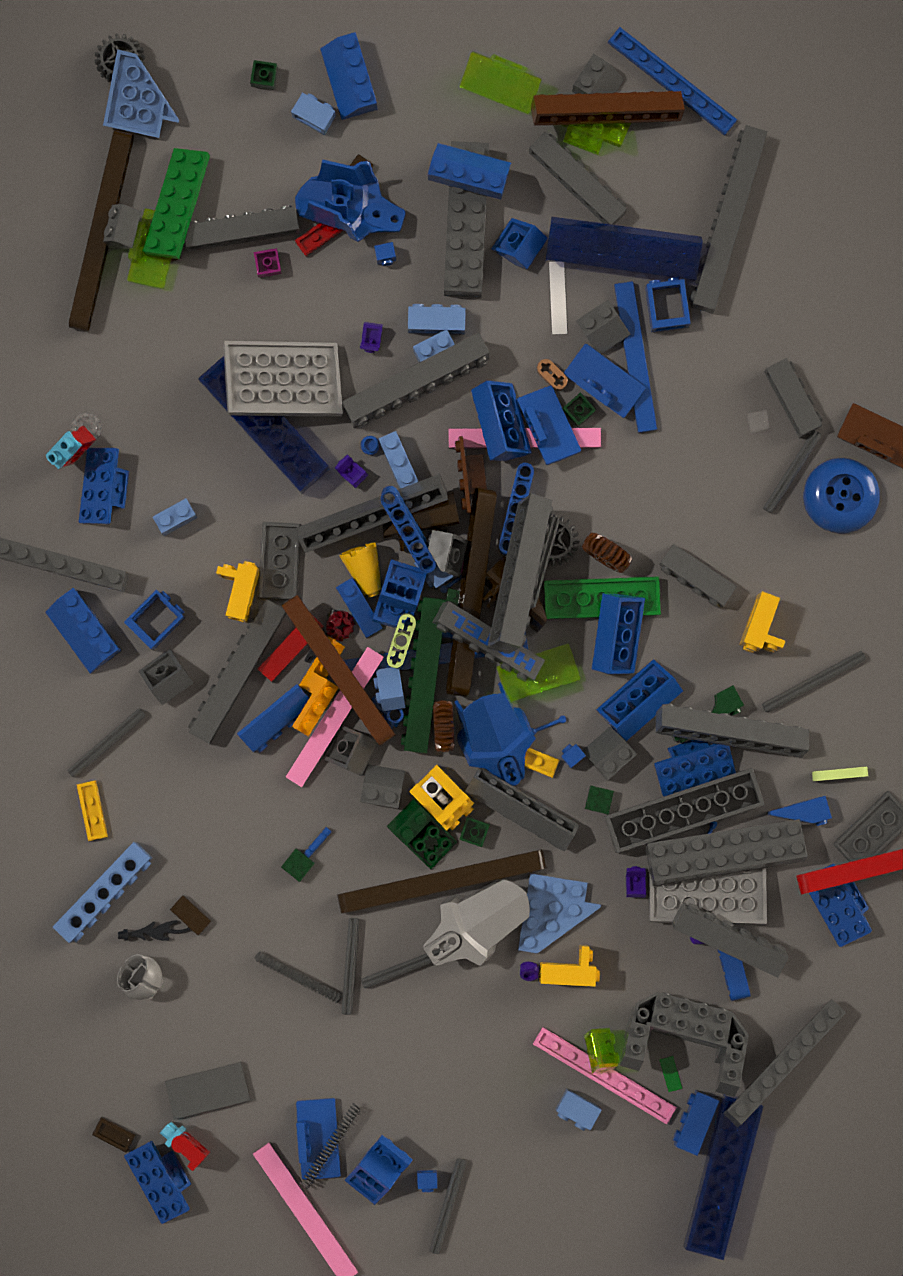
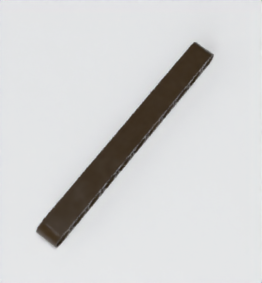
M114 130L69 318V328L87 332L90 329L109 249L103 242L105 237L104 230L108 224L109 210L112 208V205H117L120 202L134 142V133Z
M476 488L473 493L467 535L468 544L464 557L458 600L459 608L479 620L497 497L496 491ZM454 639L446 692L449 695L467 697L470 692L475 652L469 649V645L464 641L460 643Z
M543 849L341 893L337 894L342 914L546 869L547 866Z

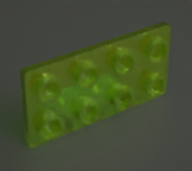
M472 51L460 87L529 114L533 96L537 94L542 79L527 73L528 68L495 54L489 58Z
M631 123L561 125L567 128L563 142L599 155L603 142L621 147Z
M145 208L142 221L138 222L133 247L129 250L128 259L131 261L127 280L137 284L164 289L171 258L146 255L143 252L155 210Z
M565 644L537 653L536 655L545 661L535 680L524 682L516 677L517 674L513 671L508 672L502 669L501 665L497 666L500 681L510 701L513 702L580 680L570 645Z

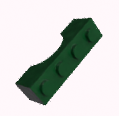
M734 685L714 695L715 703L711 713H730L733 716L741 712L740 707L744 706ZM672 736L674 742L679 740L682 743L687 740V738Z

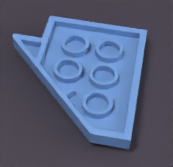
M117 49L103 126L159 138L163 119L179 123V119L138 55Z
M530 873L527 890L530 913L529 918L522 923L518 950L539 953L601 907L600 904L585 902L588 883Z

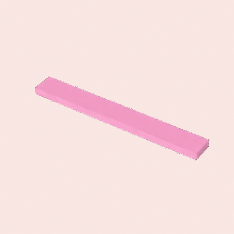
M525 428L530 448H538L530 429ZM572 428L580 448H601V428ZM448 429L449 449H455V441H458L459 436H463L464 448H487L482 429Z
M369 647L366 648L352 671L363 689L384 658V656ZM341 690L286 775V778L300 787H303L352 709V706Z
M544 1027L541 1028L533 1042V1045L665 1124H668L677 1108Z
M270 1142L254 1152V1157L335 1275H356L358 1270Z

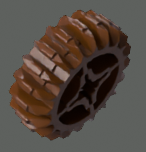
M590 533L582 545L583 550L588 555L618 573H624L632 561L627 551L597 533Z
M440 700L433 704L435 749L437 752L453 751L455 748L453 706L451 701Z

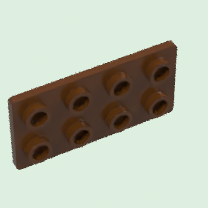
M853 403L837 438L903 469V426Z
M459 436L458 441H455L456 453H460V460H457L458 472H462V479H459L460 491H464L461 505L462 510H466L467 514L471 513L469 494H473L476 488L487 489L483 454L465 456L463 436Z

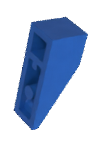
M353 578L336 587L366 638L383 629L380 623L372 621L374 613Z
M826 796L767 812L769 816L790 820L800 819V822L816 823V826L827 824V819L832 818Z

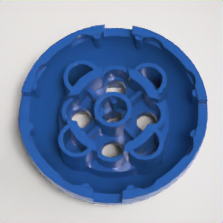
M834 458L818 465L808 476L803 492L804 506L812 521L822 529L838 534L851 533L864 527L874 517L880 501L879 485L873 473L864 464L849 458ZM843 478H849L850 484L844 485L842 482ZM828 487L834 489L832 495L827 494L826 489ZM841 491L846 493L845 497L841 496ZM853 494L859 495L860 500L854 501L852 498ZM838 503L843 504V511L836 509Z

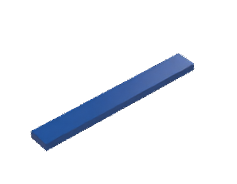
M621 27L609 39V45L666 90L681 91L683 103L724 136L736 123L737 119Z
M633 281L614 284L619 317L631 334L623 340L628 374L646 387L643 394L634 404L638 433L656 431L657 425Z

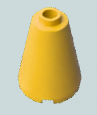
M375 542L365 544L366 547L358 546L339 555L363 595H368V597L378 595L379 590L382 589L377 545Z

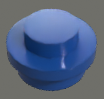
M366 436L362 439L361 449L365 454L373 455L378 452L380 444L376 437Z

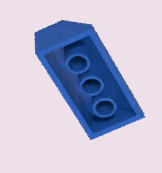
M356 32L337 37L320 48L341 120L378 110Z
M438 143L428 171V180L501 200L511 163Z
M485 381L471 390L490 460L506 461L532 454L513 383Z
M72 588L58 598L45 612L90 674L121 652L118 645L75 588Z
M602 594L592 663L593 670L607 674L634 673L645 598L621 594Z
M653 659L596 710L627 741L656 716V712L662 704H669L683 690L675 678Z
M296 684L237 733L238 736L252 752H262L268 747L266 744L271 739L275 741L283 734L282 730L286 726L288 728L293 726L309 697Z

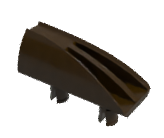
M453 491L447 492L448 500L411 513L421 531L435 529L436 531L448 533L446 526L460 524ZM393 522L384 523L382 527L384 538L398 536L400 551H404V541ZM407 526L404 528V531L411 533L414 529Z
M505 556L487 572L485 577V585L490 591L483 597L482 603L490 598L491 600L486 606L488 608L498 599L506 561ZM539 598L537 599L536 606L529 610L528 615L530 616L529 626L537 633L547 622Z

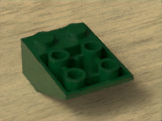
M414 799L387 825V828L430 869L457 843Z

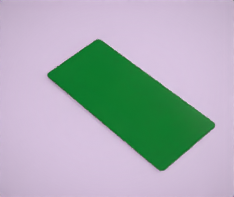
M670 1056L660 1059L668 1092L682 1089L674 1057Z

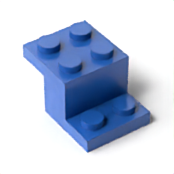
M391 559L372 621L396 628L401 615L410 613L414 616L427 573L422 572L418 567ZM407 617L406 620H402L404 623L403 631L409 632L407 628L412 622Z
M381 1135L344 1181L375 1205L391 1189L400 1174L409 1166L413 1159L405 1151L395 1146L390 1139Z

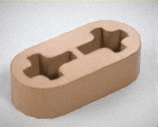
M543 359L538 363V374L554 390L561 391L565 389L568 382L567 377L552 361ZM541 365H550L549 371L552 374L550 375L547 371L542 372ZM553 376H555L557 379L562 378L563 385L561 386L560 384H558L556 386V380L553 378Z

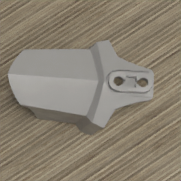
M503 879L499 882H491L466 897L458 894L448 897L440 904L441 923L433 935L425 942L423 948L436 966L465 958L481 966L495 953L496 944L529 918L530 909L527 893L518 885ZM454 937L456 939V943L454 945H451L449 943V938ZM434 948H439V955H434L432 953V950Z

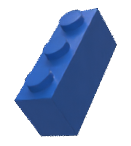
M695 1090L694 1094H690L687 1104H689L688 1110L683 1112L680 1119L682 1123L680 1130H676L673 1136L675 1147L698 1156L719 1103L717 1098Z

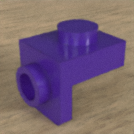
M364 322L360 349H364L368 353L379 351L383 324Z
M346 455L335 466L336 471L355 489L368 476V473L355 463L349 455Z
M638 866L627 868L625 876L626 897L646 898V868Z

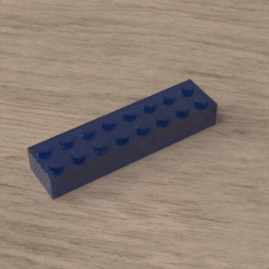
M551 217L546 260L697 280L703 241L701 236Z
M223 356L202 374L198 380L228 413ZM230 415L301 495L330 470L327 463L284 416Z
M723 1094L683 1245L688 1251L721 1260L725 1258L764 1107L760 1104L742 1125L736 1127L723 1113L738 1097Z

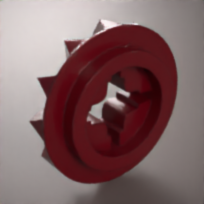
M346 611L334 612L326 624V631L329 637L337 641L349 638V635L354 632L353 627L355 623L353 616ZM341 622L343 624H346L345 627H342V631L338 628H335L340 626Z

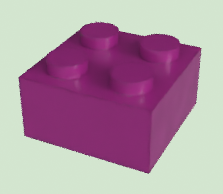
M277 248L254 252L258 278L282 274Z

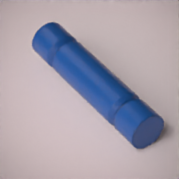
M325 827L304 854L310 858L332 831Z

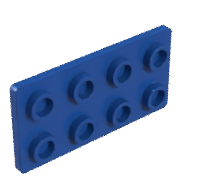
M588 344L583 345L564 372L569 379L622 418L626 417L646 389L644 385Z
M551 385L517 398L520 409L546 465L581 452L578 441Z
M87 449L79 523L110 524L112 507L125 509L129 471L117 468L119 449Z
M691 740L667 748L671 758L654 763L663 796L736 773L728 745L716 743L708 745L707 742Z
M831 864V865H829V866H827V867H825V868L832 867V866H836V865H835V864ZM854 882L809 893L839 947L872 932L870 925L863 915L869 907Z
M335 1098L296 1102L299 1163H301L302 1179L308 1180L304 1175L311 1178L306 1172L314 1175L309 1169L315 1171L311 1165L318 1168L313 1162L320 1165L315 1159L323 1162L317 1156L319 1155L324 1158L319 1152L327 1155L322 1151V1149L328 1151L324 1146L332 1149L326 1144L328 1142L333 1145L328 1139L336 1142L330 1137L337 1138L333 1132L338 1134L335 1131L337 1129ZM339 1144L336 1145L337 1148H334L335 1151L329 1154L330 1158H328V1161H325L326 1164H323L324 1167L321 1168L319 1174H316L317 1177L315 1179L341 1176Z
M150 1141L124 1155L161 1224L190 1210L181 1192L192 1184L173 1150L161 1157L153 1141Z

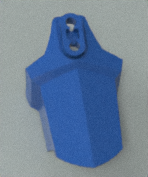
M322 160L318 176L311 177L295 196V205L300 217L345 230L348 236L357 242L370 233L400 232L406 215L404 209L381 196L378 179L368 161L359 162L355 166H349Z
M500 682L498 685L501 693L483 696L472 702L465 709L461 707L458 700L454 701L462 728L457 734V741L469 766L487 769L493 775L515 786L519 784L520 780L525 778V754L536 738L526 714L521 708L513 707Z

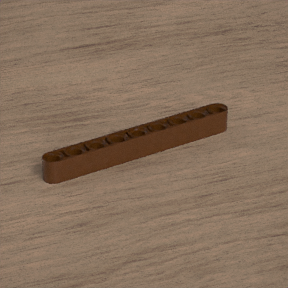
M295 595L281 605L378 745L381 746L396 736L300 597Z

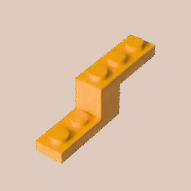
M328 637V639L331 641L335 649L341 655L345 646H343L333 638ZM317 657L299 684L300 687L312 695L292 726L308 737L338 690V686L326 679L329 673Z

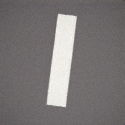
M564 261L549 262L552 334H567Z

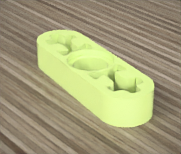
M410 613L400 616L387 655V663L393 668H398L404 663L416 626V619ZM407 617L413 623L408 625L407 631H410V635L406 632L398 631L399 628L403 630L404 623L402 620H406ZM400 635L407 638V643L404 646H399L396 643V638ZM393 646L399 650H404V653L399 652L398 658L401 661H397L396 664L392 663L393 660L390 658L395 656L396 650H392Z
M868 767L812 772L813 781L866 777L868 776Z

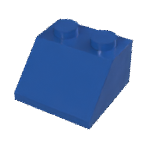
M511 218L491 249L514 265L528 269L548 238L535 225Z

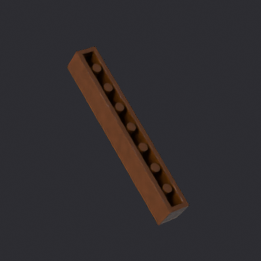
M681 91L534 95L531 103L534 126L681 121L685 111Z

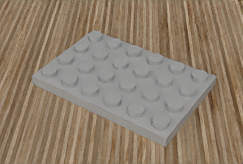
M224 341L228 415L342 416L337 343Z
M766 868L652 886L649 871V922L672 923L683 902L687 905L689 903L696 905L704 913L706 911L711 912L721 921L728 920L733 924L766 925Z

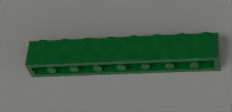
M423 597V601L419 600L418 612H421L420 620L416 619L415 631H419L418 639H414L413 643L416 657L411 659L410 669H414L413 677H409L408 688H411V696L406 698L405 707L409 708V713L404 715L403 726L407 727L406 734H402L401 746H404V751L427 753L442 632L432 622L442 603L446 602V599Z

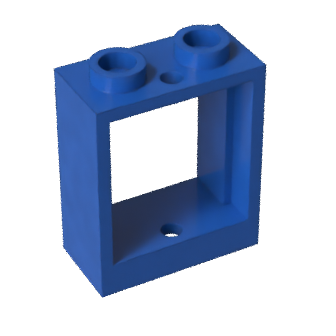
M673 277L665 282L660 280L649 281V284H646L645 291L651 332L689 328L691 323L685 280ZM679 287L683 317L656 320L652 290Z
M157 589L124 621L151 650H154L185 619L182 615L184 611L177 604L173 606L169 602L171 598L164 591L160 593ZM159 598L177 618L153 640L135 621Z

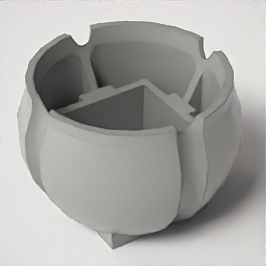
M133 955L125 961V967H120L117 975V985L131 999H152L165 982L162 978L161 968L149 956Z

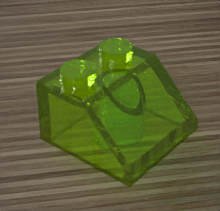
M610 1028L591 1029L584 1034L592 1073L617 1068L620 1059L618 1052L614 1050L615 1036L613 1032L611 1033Z

